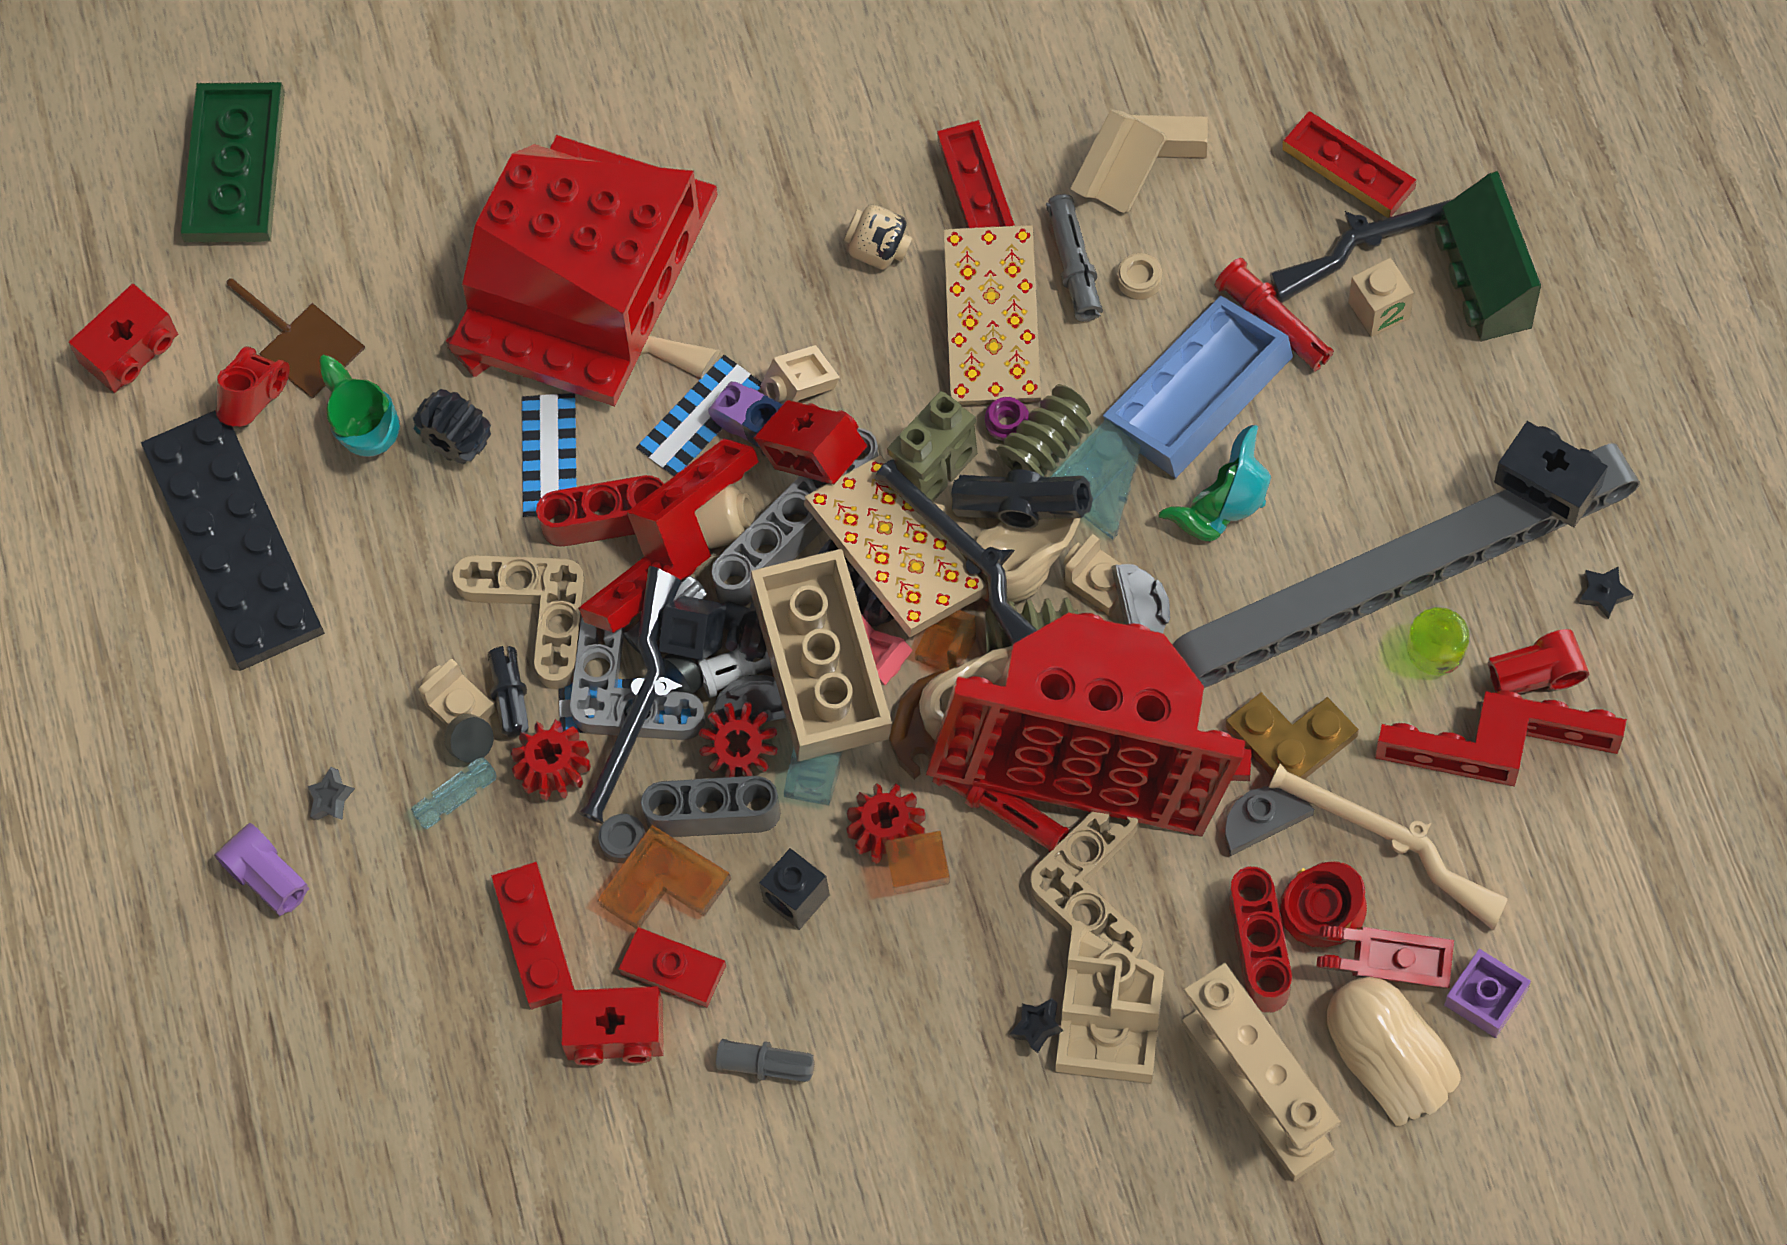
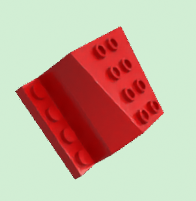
M559 135L555 136L550 148L533 144L512 153L475 223L462 282L467 310L449 343L451 353L615 407L718 196L717 185L695 179L694 171L657 167Z
M1068 612L1014 643L1003 674L994 683L983 677L963 678L957 676L929 757L926 775L1084 811L1109 814L1111 817L1127 820V817L1137 818L1138 823L1202 837L1243 759L1245 741L1232 738L1228 733L1219 730H1209L1206 732L1198 730L1204 686L1164 633L1151 631L1148 627L1141 624L1131 623L1124 625L1106 621L1092 613L1075 614Z

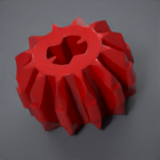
M731 702L724 705L727 716L726 721L719 714L712 711L708 715V719L718 730L701 728L699 736L715 741V743L704 745L699 750L701 756L717 753L718 756L710 763L709 770L715 772L723 763H726L728 768L725 778L734 777L736 767H742L743 777L753 776L750 764L753 762L759 770L765 772L769 765L759 753L776 755L778 750L775 745L762 742V740L773 738L777 735L776 727L759 729L767 720L768 714L762 711L752 721L749 719L752 710V704L749 702L744 703L741 716H735V709ZM733 730H736L737 735H739L740 730L747 732L749 737L746 744L749 750L741 753L740 748H738L737 753L729 750L728 746L731 739L727 734Z
M555 719L551 724L550 730H544L543 725L536 721L534 725L536 734L531 736L520 732L519 740L522 747L512 748L511 757L517 763L513 766L512 772L515 779L523 780L522 786L526 793L531 794L539 789L541 799L547 801L552 791L557 790L559 796L566 799L568 796L566 786L570 784L574 787L582 788L583 780L580 774L590 772V761L585 758L590 752L588 744L584 740H579V732L573 726L563 731L561 722ZM554 756L556 762L547 764L545 759Z
M876 783L873 786V797L859 792L856 796L859 807H849L847 810V818L852 822L846 827L847 836L849 839L857 840L855 850L859 855L871 850V859L875 864L879 863L883 854H889L891 862L897 864L899 862L898 851L902 850L907 854L913 855L916 852L914 840H923L925 838V828L920 825L926 820L925 810L915 807L917 797L913 792L901 797V788L897 783L890 788L889 793H883L881 785ZM890 819L892 827L882 828L880 821Z

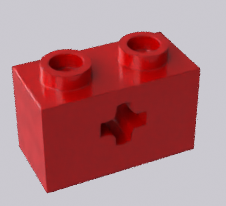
M132 283L68 343L78 362L108 389L116 393L123 385L133 382L140 374L141 369L156 355L164 353L171 346L174 338L178 336V332L169 313Z
M787 400L754 437L775 470L832 485L839 480L867 447L857 431L859 428L857 422L848 413L842 410L832 411L820 408L812 403L803 404Z
M659 987L562 990V1047L567 1060H574L578 1065L594 1066L602 1064L603 1059L623 1058L624 1062L641 1064L650 1062L652 1057L664 1056L663 999ZM612 1022L620 1023V1025L616 1026L615 1034L606 1033V1031L610 1030Z

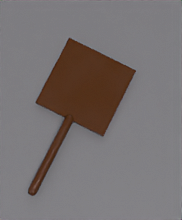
M230 278L227 280V285L282 330L259 353L260 356L274 362L277 360L288 362L290 366L288 379L312 399L326 386L320 370V357L322 355L330 356L346 367L366 348L313 303L289 325L234 279Z

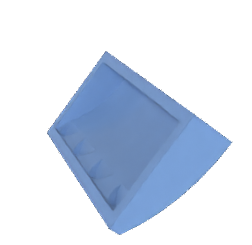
M1220 295L1103 415L1104 421L1139 453L1176 479L1293 358L1289 337Z

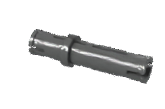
M1059 194L1050 198L1045 205L1052 223L1063 265L1062 282L1064 287L1069 289L1075 318L1083 322L1091 321L1100 317V313H1103L1095 286L1097 279L1096 269L1094 265L1090 264L1086 253L1073 197L1068 194Z

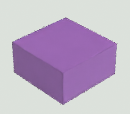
M1478 949L1447 995L1444 1006L1496 1038L1527 993L1531 981L1486 952Z

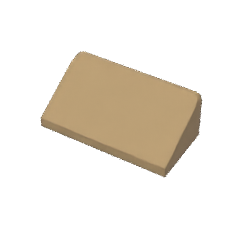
M1131 115L1166 135V140L1157 157L1207 158L1208 117Z

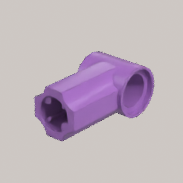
M248 823L214 854L219 863L241 885L246 883L279 916L292 912L303 901L305 894L309 890L304 880L277 855L278 851L252 823Z

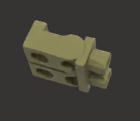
M940 391L889 445L887 454L892 457L891 460L895 461L897 469L934 502L948 487V480L952 482L978 454L974 426L976 416L963 408L959 402L948 394Z

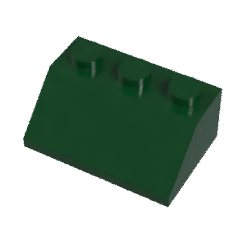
M1495 171L1487 174L1442 207L1440 224L1435 226V237L1441 252L1447 250L1451 261L1448 268L1452 285L1455 289L1461 288L1465 299L1462 306L1466 323L1469 327L1475 326L1480 342L1532 329L1541 289L1540 280L1499 172Z

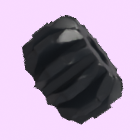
M445 389L432 392L428 398H425L417 408L418 412L413 417L415 423L413 428L422 437V442L429 445L434 453L438 452L443 455L446 460H454L460 464L472 461L477 454L479 455L487 445L486 441L492 435L490 432L491 424L488 419L482 416L483 412L481 409L473 406L471 400L462 398L458 392L450 393Z

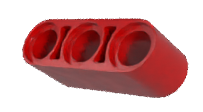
M643 475L546 493L540 498L536 507V514L543 536L550 544L565 547L635 535L627 511L664 483L655 476ZM602 507L614 508L613 511L606 515L595 514ZM560 514L569 516L560 523L550 522L554 516Z
M1248 866L1234 874L1231 881L1230 912L1246 992L1260 1011L1273 1013L1282 1009L1287 1004L1290 997L1292 972L1274 882L1264 869ZM1246 888H1255L1264 897L1258 901H1247L1239 893ZM1263 932L1268 934L1273 942L1261 947L1252 944L1248 937L1253 933ZM1272 977L1278 980L1282 987L1275 992H1266L1257 985V982L1262 978Z

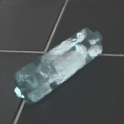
M478 758L467 766L468 772L464 774L460 771L431 792L433 797L429 800L424 797L412 806V814L423 828L429 829L441 820L439 815L442 813L450 814L477 794L475 789L479 786L484 789L496 780V772L485 758Z

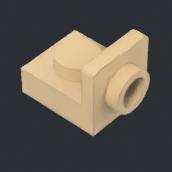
M814 345L774 357L762 381L761 388L766 396L784 404L787 400L798 402L801 399L833 390L840 377L819 348Z
M1092 534L1084 544L1076 543L1066 555L1063 562L1065 566V585L1109 616L1119 604L1111 566L1122 564L1100 549V539Z
M450 659L443 666L439 665L430 670L419 688L425 707L446 726L454 718L462 714H473L486 721L496 712L494 703L462 674L460 666L453 659Z

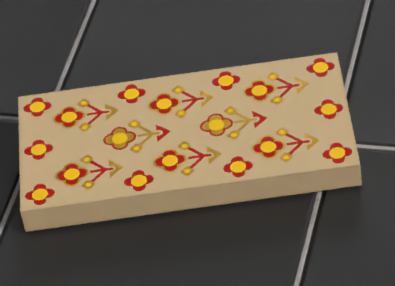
M1033 225L944 229L951 397L959 402L960 405L992 404L1001 397H1013L1020 402H1041Z
M880 455L841 476L834 485L828 483L806 495L804 506L835 545L843 550L847 560L907 635L912 637L986 595L987 585L979 575H972L966 570L967 561L956 547L886 483L875 480L877 471L886 463Z

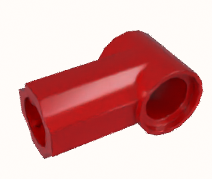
M1570 629L1550 632L1540 637L1532 646L1488 659L1490 680L1495 692L1506 690L1521 694L1545 686H1549L1553 690H1561L1583 682L1590 675L1574 632Z

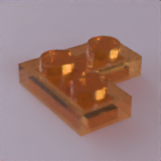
M652 825L601 894L598 902L600 907L635 929L641 928L665 893L705 917L730 882L731 876L728 871Z

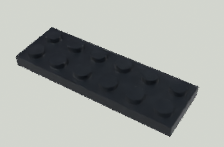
M216 410L142 441L141 445L240 671L324 635L325 632L233 427L221 422L216 416Z

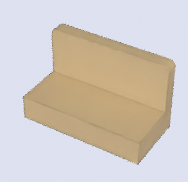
M1110 109L1070 189L1084 197L1097 198L1122 213L1129 212L1166 140V135L1123 111Z

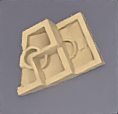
M1074 920L1062 1007L1061 1028L1064 1031L1060 1032L1056 1072L1152 1084L1164 970L1145 959L1135 958L1125 947L1116 942L1113 945L1088 931L1086 924Z

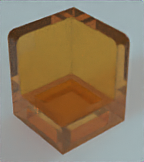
M958 610L928 627L915 651V660L944 672L962 666L976 640L975 616Z
M941 831L889 840L885 843L894 894L950 884V875Z

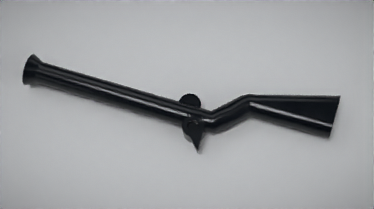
M1452 199L1368 223L1366 217L1362 215H1354L1345 211V217L1350 229L1340 236L1330 255L1270 272L1271 283L1274 286L1278 300L1283 303L1340 270L1345 265L1354 247L1358 244L1365 243L1368 247L1375 248L1381 244L1382 237L1440 221L1442 207Z
M889 460L883 464L877 471L875 480L886 483L968 558L966 570L970 574L978 575L983 572L988 577L990 610L1012 646L1014 643L1037 631L1007 601V576L1002 565L1015 550H999L994 547L984 549L897 469L894 460Z
M649 566L637 638L638 647L647 673L644 679L637 678L631 683V692L636 697L587 805L578 811L583 817L603 824V812L655 698L662 697L671 690L682 686L665 678V664L656 642L662 627L664 606L674 601L682 581L654 566Z

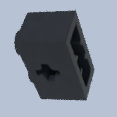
M1526 421L1498 462L1494 483L1575 528L1602 488L1608 466L1602 463L1600 458L1587 449H1577L1561 440L1554 430L1545 426L1538 427Z

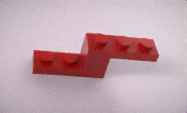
M722 439L627 511L644 557L578 607L584 623L614 633L616 630L627 626L631 619L642 611L649 566L657 567L682 580L691 576L698 566L711 557L695 511L728 485L738 482L745 472L759 462L753 447Z
M1500 690L1495 693L1485 691L1475 742L1466 741L1463 736L1451 732H1442L1438 735L1420 732L1415 726L1406 723H1394L1391 726L1381 724L1375 759L1515 787L1526 736L1618 754L1624 737L1627 719L1618 718L1612 712L1602 709H1592L1588 712L1572 709L1567 704L1557 700L1537 702L1522 699L1519 694L1512 691Z

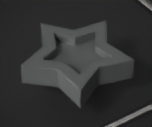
M330 767L321 782L308 786L314 799L310 818L319 820L330 814L335 818L343 819L344 802L355 788L343 785L338 769Z

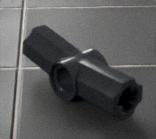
M1023 469L1009 471L1007 477L960 475L957 480H954L951 491L952 510L956 516L1000 519L1009 526L1021 529L1036 527L1039 519L1083 518L1084 514L1090 513L1093 503L1090 482L1084 476L1043 477L1036 472Z

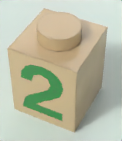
M1389 258L1352 276L1348 303L1369 335L1373 337L1410 319L1414 292L1392 258Z

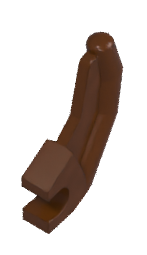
M942 670L918 679L898 702L889 735L890 745L899 766L914 780L921 772L920 767L912 761V758L917 754H925L929 758L935 743L924 727L919 701L925 686L936 676L944 673Z

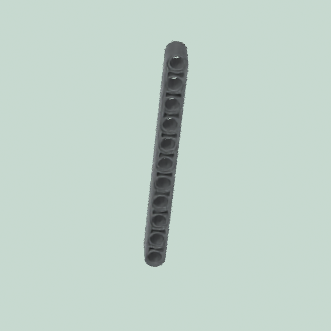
M1609 444L1592 451L1608 468L1602 488L1581 519L1621 502L1631 496L1640 486V481L1616 444ZM1504 490L1196 627L1179 636L1172 645L1203 686L1207 687L1563 528L1568 524L1510 491Z

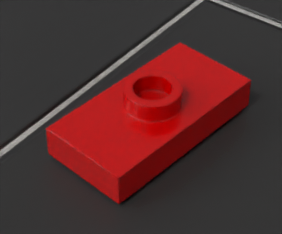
M638 927L619 967V972L621 975L649 986H658L662 991L708 1008L726 968V962L718 957Z

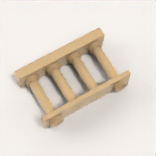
M1226 963L1185 988L1184 993L1197 1010L1182 1019V1027L1292 1180L1296 1181L1334 1156L1335 1149L1325 1137V1134L1339 1126L1341 1121Z

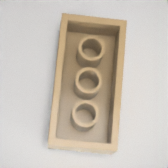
M839 549L752 570L750 591L798 762L889 739L892 721L843 550Z

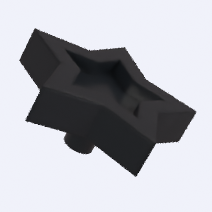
M1619 566L1604 574L1585 570L1584 576L1588 589L1581 597L1579 604L1597 606L1609 619L1616 604L1633 599L1634 594L1620 583Z
M1053 998L1037 1007L1022 1003L1021 1021L1010 1035L1016 1040H1027L1031 1048L1038 1053L1048 1037L1064 1031L1055 1021L1058 1003Z

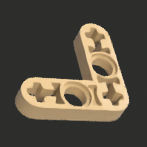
M474 555L461 559L455 565L452 575L457 592L466 601L540 605L534 657L537 676L540 682L547 688L556 690L570 685L574 678L582 619L578 607L585 603L587 588L585 576L580 565L573 560L562 558ZM479 571L482 579L477 580L476 586H469L467 579L472 577L473 572ZM495 571H499V572H498V583H499V586H500L499 588H495V587H494V584H493V581H492V580H496V577H495V574H494ZM517 571H525L532 576L528 587L521 590L511 589L507 585L508 578ZM566 574L570 575L572 582H569L567 585L566 597L568 602L560 600L561 594L557 582H561L563 575ZM559 614L570 616L573 619V624L568 631L557 634L548 629L549 621L554 616ZM553 646L561 647L560 655L564 666L559 668L558 674H551L548 667L554 663L555 651Z
M1091 812L1054 850L1036 865L1030 879L1032 896L1070 932H1072L1074 920L1072 914L1075 908L1082 904L1093 905L1098 909L1100 918L1093 925L1087 926L1088 931L1098 935L1104 930L1108 921L1113 922L1109 925V933L1120 942L1125 938L1130 939L1129 950L1131 955L1140 959L1143 941L1137 928L1086 883L1134 836L1138 829V819L1127 817V826L1125 827L1121 824H1115L1107 832V840L1111 842L1107 844L1100 833L1109 824V814ZM1095 826V827L1097 828L1098 832H1097L1096 830L1092 829V827ZM1080 841H1089L1098 848V855L1092 861L1080 862L1073 857L1071 849ZM1045 875L1050 879L1055 878L1057 875L1061 877L1060 887L1070 897L1064 908L1060 907L1063 904V895L1053 887L1047 891L1043 890L1042 877ZM1076 889L1078 892L1072 895L1073 890ZM1102 932L1100 938L1112 944L1111 939Z

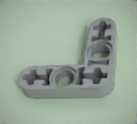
M582 618L570 701L572 718L575 725L583 732L618 735L626 719V710L633 704L636 697L632 694L631 689L617 688L624 640L623 634L625 632L624 627L616 630L614 633L605 630V645L598 644L596 627L584 623ZM594 658H603L611 666L605 675L592 677L585 672L586 664ZM590 690L597 691V701L600 709L595 712L594 718H587L584 711L590 706ZM670 691L662 697H656L651 706L650 716L645 720L638 737L686 740L698 736L700 729L704 728L706 723L703 704L695 695L686 692ZM660 705L664 706L666 714L663 715V724H658L660 720L658 706ZM682 708H689L691 716H693L688 717L686 724H678L677 716L681 714Z

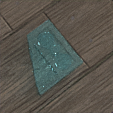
M1106 419L1051 476H1084L1090 482L1093 503L1090 513L1084 514L1083 517L1112 540L1118 536L1120 520L1130 493L1131 481L1137 468L1141 445Z

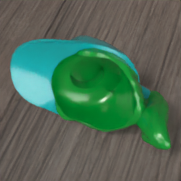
M322 355L320 357L321 375L327 388L332 392L326 410L333 436L346 449L359 456L371 457L386 452L395 443L400 430V420L391 397L371 381L352 379L349 372L340 362L330 356Z
M1250 425L1238 434L1231 449L1229 463L1221 466L1216 481L1201 491L1194 498L1190 507H1167L1159 512V518L1171 520L1191 536L1202 541L1211 542L1220 537L1231 521L1245 519L1254 514L1259 508H1263L1266 505L1265 497L1270 485L1271 475L1254 457L1258 426Z

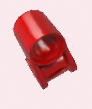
M245 346L242 348L236 358L225 369L220 371L217 376V418L230 426H244L253 422L256 416L283 391L290 372L288 362L284 360L274 362L257 355L256 350L252 347Z

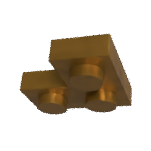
M1262 692L1226 719L1225 725L1236 739L1245 741V748L1251 749V755L1272 777H1274L1281 763L1287 772L1304 780L1356 739L1359 733V729L1328 697L1292 725Z

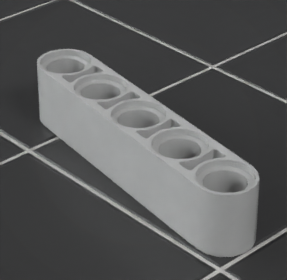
M858 428L857 431L867 445L863 453L868 454V456L862 460H855L843 475L879 456L876 438L870 431ZM799 476L716 559L712 567V577L717 598L721 603L725 604L729 601L744 607L751 603V571L793 561L823 530L804 506L806 495L816 491L825 482ZM797 513L807 516L800 522H790L787 520L788 517ZM768 544L776 547L770 553L762 554L756 552V549L762 545ZM731 576H741L744 578L741 583L736 585L724 583Z

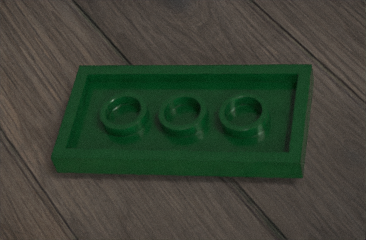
M282 82L196 83L181 225V236L184 242H271L285 95Z

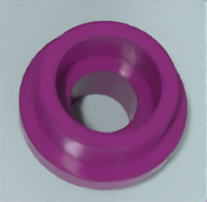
M1001 397L990 404L985 412L986 429L994 438L1005 441L1009 434L1016 433L1019 423L1023 420H1028L1029 411L1019 400L1013 397ZM1004 417H1011L1015 420L1010 425H1003L999 421Z

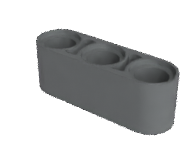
M760 776L661 781L647 787L641 799L647 827L655 835L666 838L760 833L775 827L781 815L775 785L767 778ZM757 798H764L770 801L768 806L762 810L755 811L747 808L749 802ZM709 801H718L723 804L714 813H704L700 810ZM669 803L676 806L673 812L665 816L653 813L656 807L661 804Z

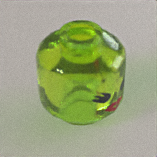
M1434 607L1424 610L1415 617L1409 629L1407 653L1411 662L1420 671L1429 675L1442 676L1455 671L1462 665L1469 647L1470 631L1466 621L1457 612L1448 608Z

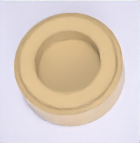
M1137 253L1126 257L1120 263L1118 268V286L1127 297L1144 300L1154 296L1159 291L1162 284V268L1154 257L1148 254Z

